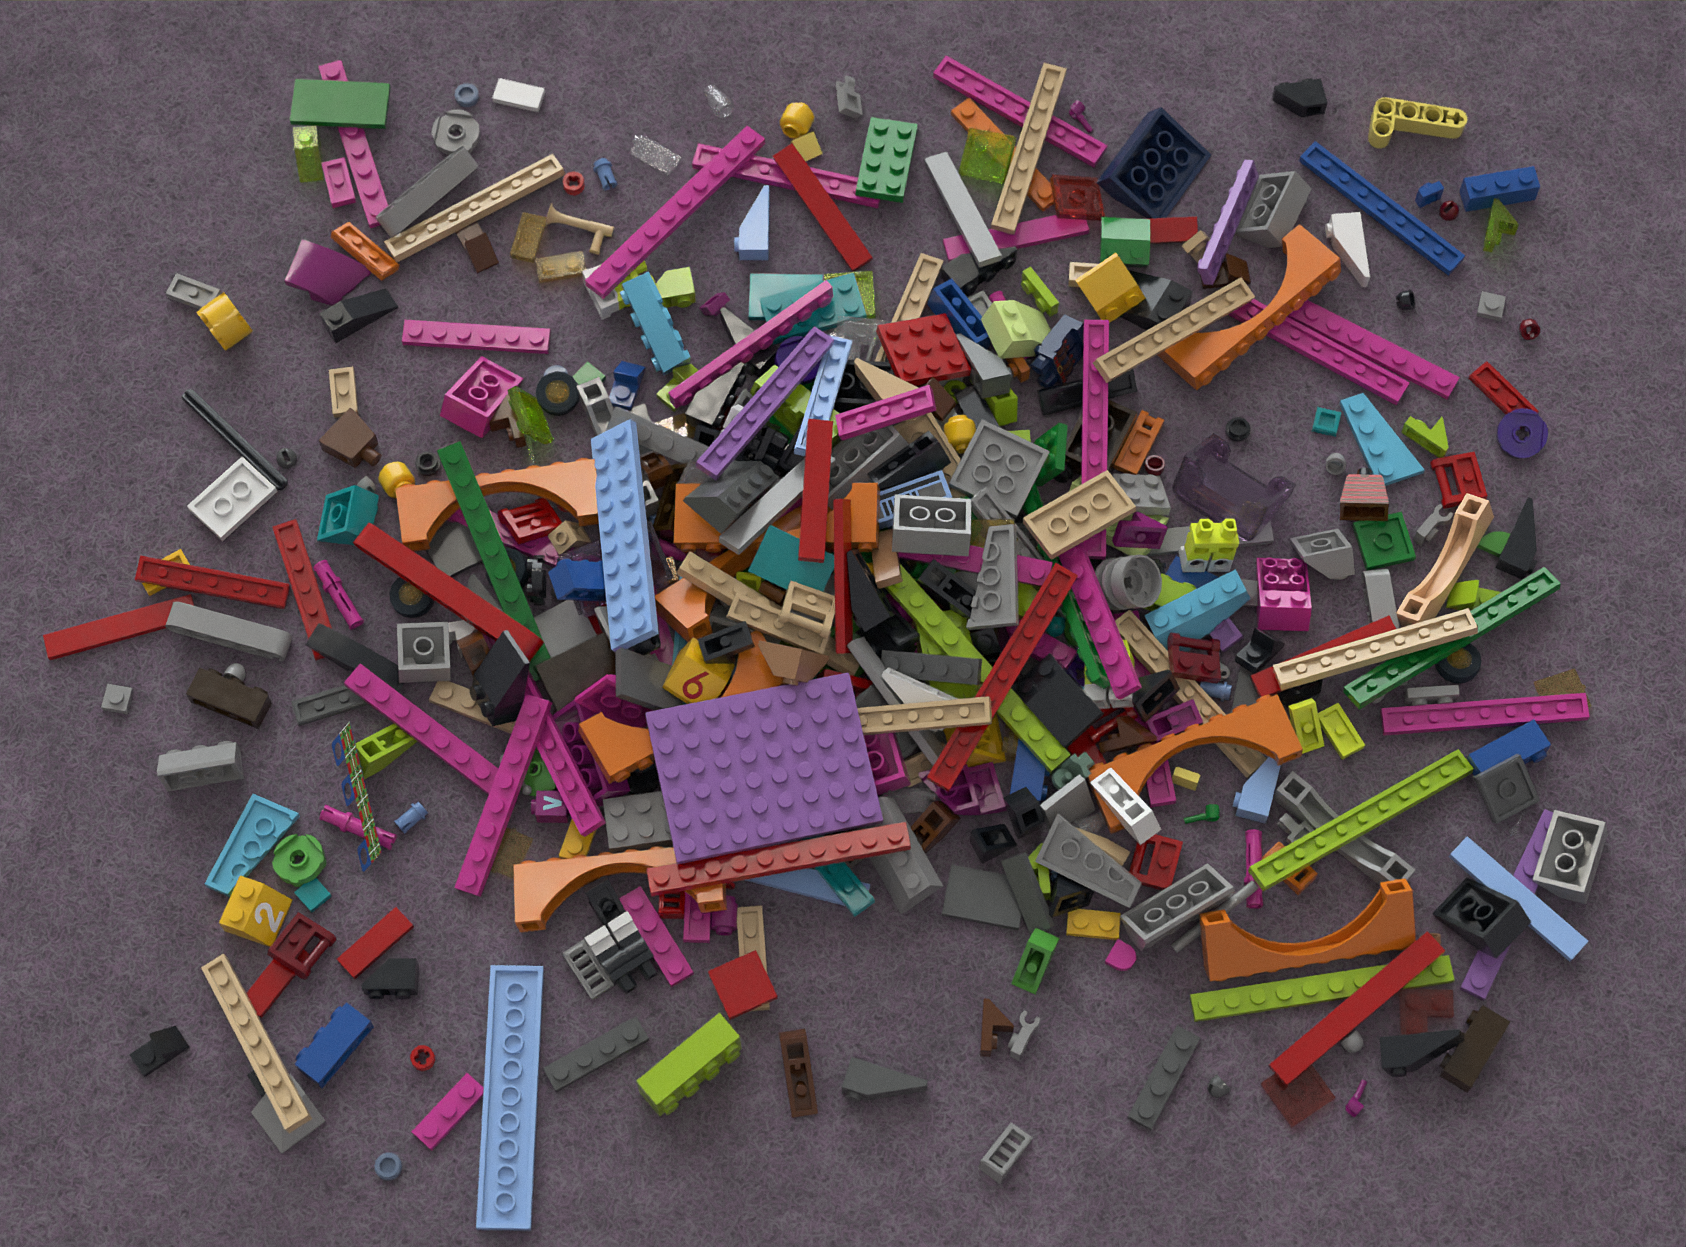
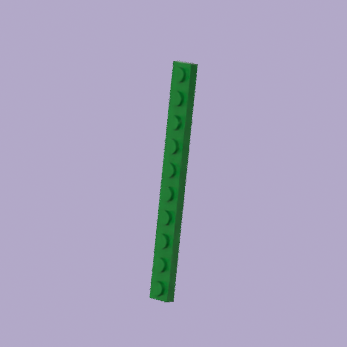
M461 441L437 450L503 612L542 639ZM545 643L530 661L529 671L535 682L540 679L533 666L550 658Z
M1035 483L1022 507L1026 515L1044 506ZM1039 544L1037 545L1040 554L1046 561L1053 562V566L1055 563L1063 566L1059 556L1051 560ZM1071 588L1062 603L1061 611L1070 623L1069 632L1078 644L1079 649H1077V653L1086 665L1087 670L1085 674L1091 684H1096L1105 689L1111 684Z
M1545 567L1541 568L1470 611L1478 627V634L1389 659L1344 686L1343 693L1360 710L1558 591L1561 583Z

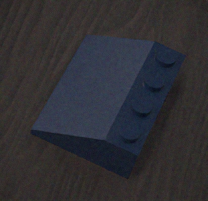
M1159 107L1146 114L1096 183L1113 199L1147 219L1166 218L1211 154L1162 107Z

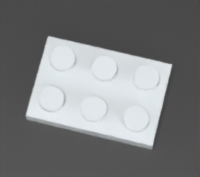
M241 457L187 507L221 541H224L277 492V489L248 461Z

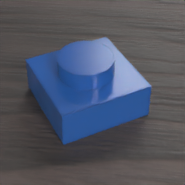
M1441 182L1426 183L1419 188L1415 199L1419 208L1441 199L1444 190Z

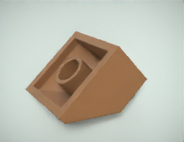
M760 640L758 644L773 675L783 677V683L798 686L799 681L808 683L829 659L827 655Z

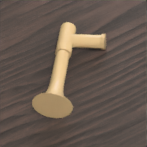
M552 203L545 227L552 223H561L595 233L589 252L597 255L600 254L603 237H612L614 231L613 226L562 214L555 210Z

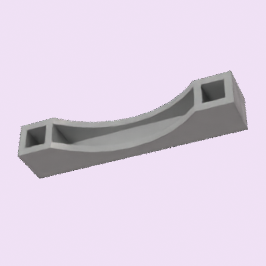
M600 377L577 386L579 401L596 436L607 431V426L614 411L610 398ZM641 469L646 518H648L650 515L653 516L657 513L659 500L649 479Z
M1293 771L1276 789L1273 800L1300 822L1305 820L1314 830L1339 817L1325 803L1315 789ZM1363 835L1336 850L1378 885L1381 882L1404 878L1409 882L1415 872V869L1397 854L1375 844Z

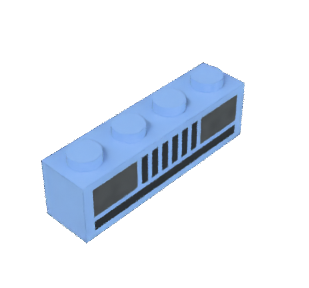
M940 470L881 491L879 530L886 527L888 529L893 528L895 494L952 498L943 471Z

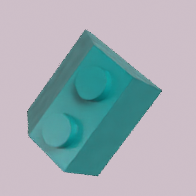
M357 485L327 494L325 496L317 541L354 545L353 541L368 523L374 525L375 515L378 511L379 495Z

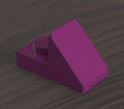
M1136 511L1133 513L1131 521L1120 520L1118 522L1112 542L1115 547L1160 549L1168 528L1166 525Z
M1191 699L1153 715L1147 721L1150 731L1156 735L1157 741L1155 742L1157 743L1161 742V738L1172 733L1178 735L1193 724L1201 725L1203 720L1194 700Z

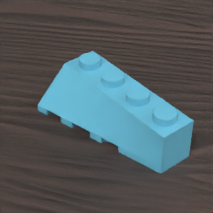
M644 273L622 283L623 291L620 292L624 304H630L634 312L630 316L635 327L640 326L644 335L640 337L646 350L651 348L654 355L651 361L657 372L661 370L664 376L672 372L674 368L690 364L691 356L688 350L684 351L682 338L676 329L674 330L672 326L674 325L667 308L662 304V297L650 273Z
M1235 569L1144 616L1155 638L1168 651L1167 640L1171 632L1178 633L1182 637L1202 639L1205 635L1208 636L1214 631L1218 624L1234 614L1251 598ZM1179 646V651L1189 652L1192 649Z

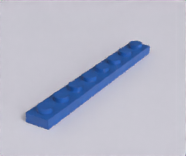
M1316 141L1300 156V163L1448 276L1464 260L1465 255Z

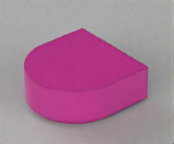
M1117 939L1105 960V964L1119 971H1127L1135 964L1136 952L1130 945Z

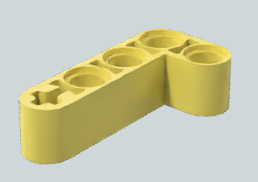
M1383 97L1378 99L1374 106L1370 120L1368 141L1375 148H1384L1388 145L1393 130L1451 139L1458 138L1464 131L1467 115L1460 109Z

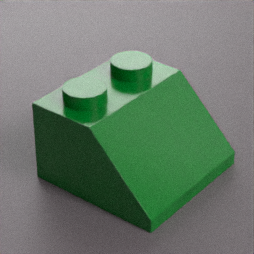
M1101 217L1099 264L1114 253H1117L1126 267L1148 268L1150 257V219Z

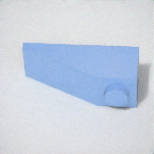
M764 185L739 228V237H734V252H739L740 260L769 259V185Z
M1268 757L1245 782L1241 793L1236 792L1232 807L1237 808L1235 816L1266 823L1281 766H1278L1274 759Z

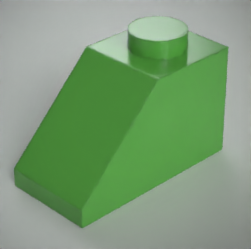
M1035 928L1027 942L1011 984L1036 994L1060 938Z

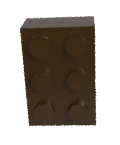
M1108 399L1107 470L1111 473L1136 422L1137 412ZM1082 413L1066 442L1065 462L1071 466L1073 472L1080 475L1082 466Z
M605 632L533 667L554 710L558 712L572 702L576 696L607 674L616 675V654L611 650V644Z

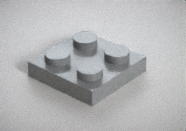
M1128 473L1112 474L1113 478L1135 504L1137 512L1145 515H1169L1171 507L1160 476Z

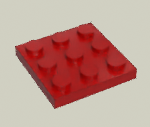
M946 313L877 325L876 333L896 377L916 386L927 384L932 377L937 381L970 376L971 368Z

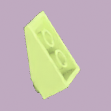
M1015 300L994 301L981 318L998 357L1002 359L1036 356L1034 352L1037 345L1042 346L1044 338L1051 331L1041 311Z

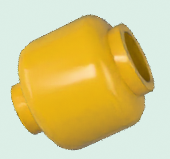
M791 103L786 107L780 119V127L786 136L796 139L809 132L814 122V114L805 103Z
M966 415L950 417L943 427L948 443L953 446L956 453H965L976 432L974 421Z
M402 462L386 464L378 476L380 485L391 498H397L395 488H401L406 484L415 485L414 476Z

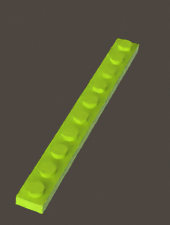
M900 565L903 582L887 586L885 589L944 655L982 659L980 685L971 684L978 692L993 667ZM1011 688L997 714L1051 773L1066 761L1071 754Z
M1457 749L1249 867L1248 872L1264 892L1472 774L1474 768L1460 750Z
M1449 955L1440 956L1401 990L1453 983L1455 979ZM1387 965L1190 994L1194 1021H1205L1347 999Z

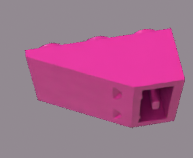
M1256 558L1258 628L1262 630L1309 631L1312 605L1307 563L1297 558Z

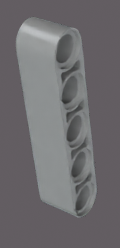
M464 146L459 147L376 216L377 221L390 237L397 235L478 167V164Z
M1389 570L1362 571L1361 581L1365 584L1363 593L1365 604L1369 607V612H1367L1369 624L1389 615L1396 629H1399ZM1388 660L1376 663V667H1378L1379 665L1383 664ZM1408 681L1401 684L1400 686L1407 685Z
M173 602L165 625L168 630L181 635L265 658H280L279 661H285L293 637L290 633L280 629L182 602Z

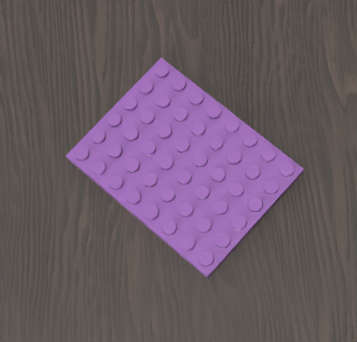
M849 672L809 680L808 683L799 682L798 686L787 684L645 712L677 864L883 823V816Z

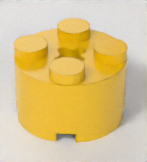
M224 292L196 312L225 351L253 332Z

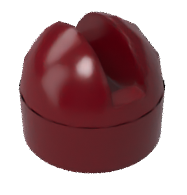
M1451 200L1443 202L1439 209L1440 217L1446 221L1456 219L1459 213V206ZM1451 206L1452 208L1446 213L1445 210Z
M1529 318L1520 323L1519 331L1524 339L1532 340L1540 334V327L1534 319ZM1530 326L1531 331L1527 332L1526 328Z
M1158 455L1149 456L1145 461L1146 473L1154 476H1160L1163 473L1165 460Z

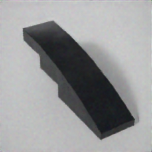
M320 623L317 624L305 644L348 672L350 670L353 672L359 664H362L398 693L404 683H399V668L397 664Z

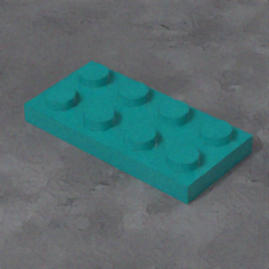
M854 273L827 280L833 289L831 302L823 308L819 307L807 320L799 321L789 333L778 336L773 340L772 344L782 343L790 337H804L814 326L821 331L867 319ZM824 281L760 298L766 322Z

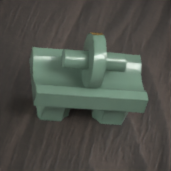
M1086 752L1079 757L1073 754L1050 773L1052 775V783L1055 788L1060 790L1078 775L1086 779L1091 774L1088 769L1095 763Z

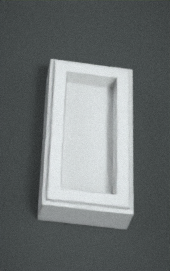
M499 78L492 99L495 103L539 112L545 89Z

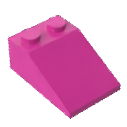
M481 356L445 394L440 416L483 438L491 430L489 422L505 396L512 393L513 397L524 378Z
M607 674L575 697L576 703L596 714L602 712L606 718L631 727L646 728L645 712L655 711L617 698L616 675Z
M895 733L864 735L877 795L911 785Z

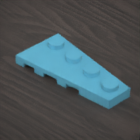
M1364 393L1340 400L1339 404L1367 466L1372 471V475L1383 476L1385 486L1424 473L1425 469Z
M252 794L208 876L205 886L230 897L239 876L247 878L300 817L299 813Z

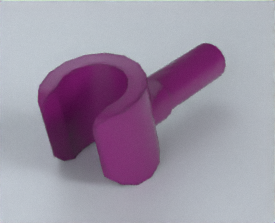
M1077 100L1071 105L1069 115L1074 119H1078L1086 131L1090 133L1093 129L1082 115L1085 111V106Z
M1365 1080L1360 1081L1355 1094L1345 1106V1110L1354 1118L1364 1107L1358 1100L1361 1098L1367 1085Z

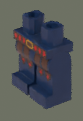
M1064 314L1044 338L1042 346L1037 345L1034 352L1037 358L1031 363V367L1040 375L1037 378L1040 386L1048 388L1054 386L1056 382L1064 384L1067 381V377L1072 374L1073 367L1083 357L1084 324Z

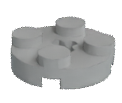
M450 110L446 112L447 115L441 118L439 116L432 126V137L437 149L444 154L450 155L459 147L464 146L471 153L480 140L479 124L473 116L464 110ZM456 129H460L461 135L454 137L450 134L455 132Z

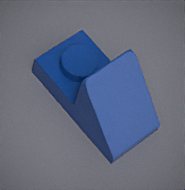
M622 361L613 372L615 380L609 395L612 406H618L626 410L632 409L643 378L645 366Z

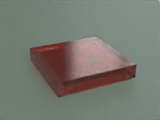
M1052 174L1050 183L1057 218L1101 221V217H1105L1100 188L1096 183L1098 177Z
M1313 1065L1288 1086H1285L1275 1074L1260 1084L1291 1128L1336 1098Z

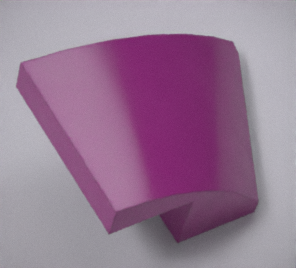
M302 239L284 281L287 286L308 291L311 300L333 306L340 302L343 296L354 290L356 285L365 277H369L372 272L365 265L352 258Z
M993 761L970 768L965 764L949 792L926 779L931 769L918 773L919 778L954 814L987 815L1007 811Z

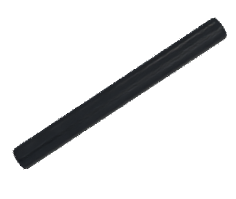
M187 389L184 392L182 400L240 456L275 486L277 490L282 491L287 486V479L194 390Z

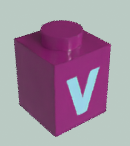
M536 791V799L531 800V814L535 815L537 823H568L569 811L559 791Z

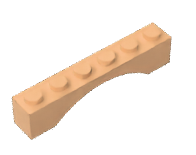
M1470 494L1465 495L1455 512L1448 538L1435 565L1426 578L1406 595L1396 612L1401 628L1430 620L1437 616L1494 518L1489 500Z

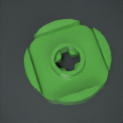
M290 835L284 838L274 851L273 868L281 880L295 887H301L303 884L314 880L327 864L324 849L319 841L311 835ZM305 855L303 862L294 864L296 862L295 856L302 857Z

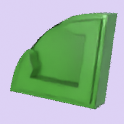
M1499 531L1489 533L1480 540L1477 548L1500 557L1510 534Z

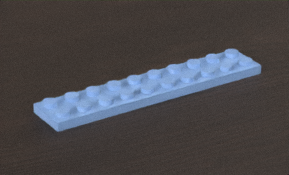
M631 419L591 439L592 458L595 459L597 473L595 489L611 650L614 652L620 648L628 649L659 634L637 425Z
M490 966L477 1230L531 1231L544 981L543 966Z

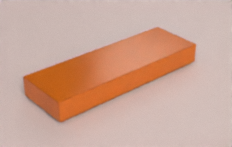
M350 222L332 231L331 238L361 264L365 265L381 281L399 269V263H396L393 258Z

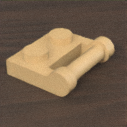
M790 581L778 622L783 624L788 622L819 633L820 637L827 639L835 614V596ZM793 609L798 612L810 615L812 617L824 620L823 624L793 614L790 612V610Z

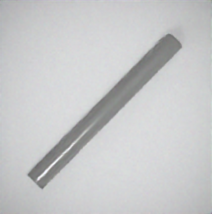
M1252 880L1214 911L1225 909L1226 913H1229L1258 890L1259 887ZM1200 922L1171 944L1176 953L1201 935Z

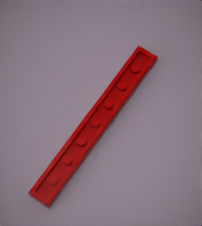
M1428 931L1271 1062L1268 1067L1285 1086H1288L1445 953L1444 948Z

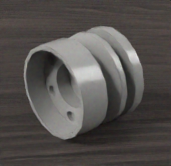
M1138 554L1103 560L1095 571L1110 610L1146 608L1153 605L1161 592L1162 578L1160 570L1156 563L1146 555Z

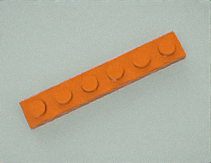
M970 98L966 99L951 110V115L1008 174L1016 146ZM1036 168L1027 196L1043 212L1060 200L1061 194Z

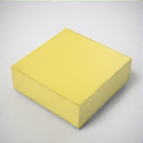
M814 132L791 141L805 161L823 154Z
M1177 766L1173 773L1172 781L1174 784L1195 791L1200 775Z

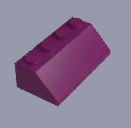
M574 699L552 715L597 806L600 807L603 806V799L622 797L631 790L627 779L619 783L616 781L608 783L578 732L580 723L597 714L576 703Z

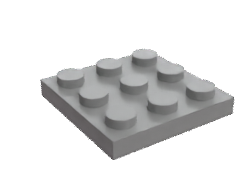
M982 419L949 482V487L970 497H973L982 488L987 487L1007 514L1017 519L1050 451Z

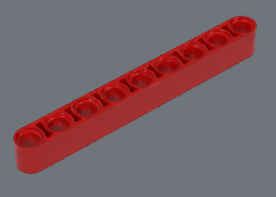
M368 523L353 541V544L362 552L477 630H480L481 633L496 642L501 633L508 630L529 662L544 644L543 640L532 631L375 525Z

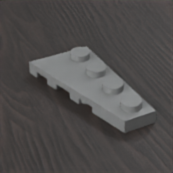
M1014 524L991 526L988 529L982 555L981 572L978 573L976 594L973 596L971 604L972 612L966 626L968 630L1019 625L1016 526Z
M1057 814L1035 862L1130 908L1142 883L1060 814Z

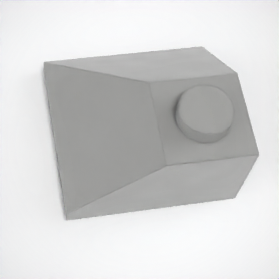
M1339 529L1290 538L1292 546L1302 560L1329 579L1342 580L1349 575L1355 574L1352 546Z
M291 1074L289 1076L312 1117L310 1121L288 1133L284 1129L266 1093L251 1112L281 1154L326 1122Z

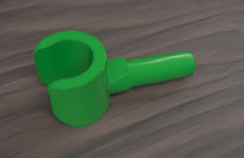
M1206 805L1205 813L1185 817V824L1201 820L1208 822L1218 821L1220 817L1219 805Z

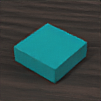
M1317 407L1312 432L1336 437L1342 412Z
M317 878L303 884L294 892L311 913L332 897Z

